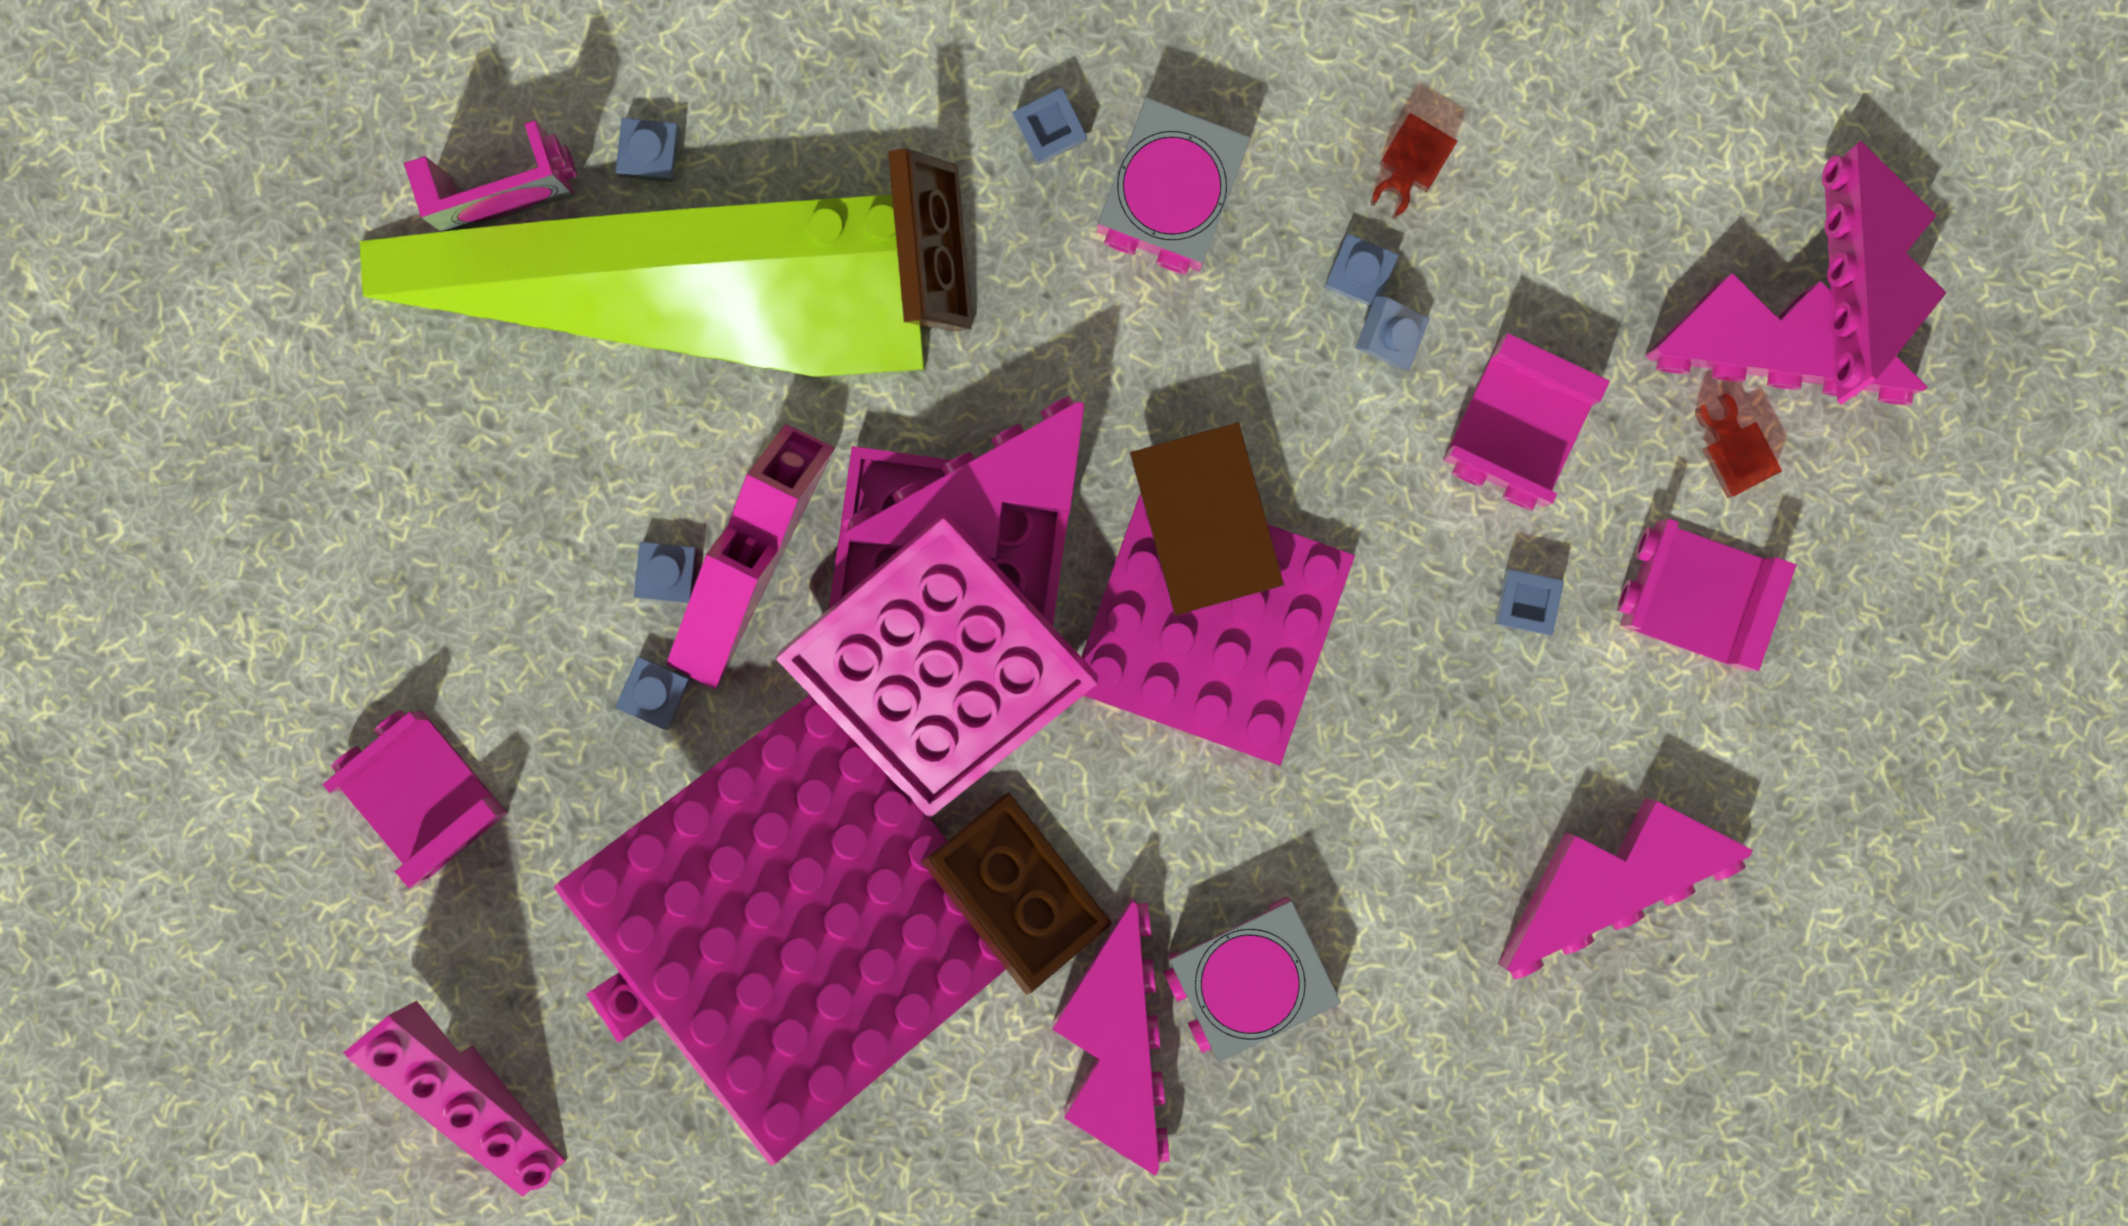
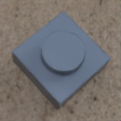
M1062 87L1012 112L1013 118L1037 166L1087 141V135Z
M621 118L615 173L619 177L674 182L680 131L678 124Z
M1347 233L1324 288L1371 307L1375 296H1382L1399 255Z
M1375 296L1356 349L1397 369L1410 370L1430 318L1388 297Z
M640 542L634 597L689 603L694 589L698 548Z
M1511 569L1505 570L1494 625L1553 636L1564 581Z
M637 657L615 708L661 729L669 730L691 679L643 657Z

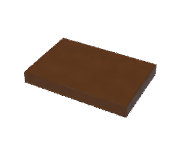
M908 148L888 151L904 322L953 332L972 329L958 166Z
M1239 422L1129 453L1174 616L1284 586Z
M1009 792L1000 797L921 861L1026 995L1035 991L1113 924Z

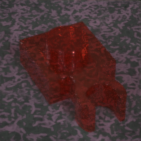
M1409 113L1379 163L1380 166L1393 174L1389 179L1382 181L1376 187L1371 196L1370 204L1375 206L1382 193L1393 192L1399 198V207L1394 212L1392 218H1399L1409 205L1411 186L1414 185L1427 193L1458 141Z
M1725 393L1717 397L1724 408V416L1720 421L1710 417L1705 404L1695 408V416L1699 424L1704 429L1709 430L1716 442L1702 448V451L1726 497L1731 498L1782 472V469L1757 421L1741 428L1737 421V404L1730 394Z

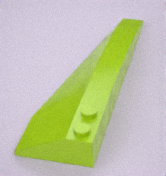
M892 194L581 217L359 241L362 292L365 298L454 312L482 319L510 322L538 329L555 330L572 335L656 350L661 349L684 353L701 358L729 361L746 366L785 371L808 377L924 370L921 325L905 323L903 318Z

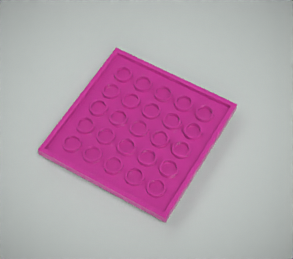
M808 695L553 887L770 1166L777 1164L1006 970L921 862L947 841L934 823L811 695Z

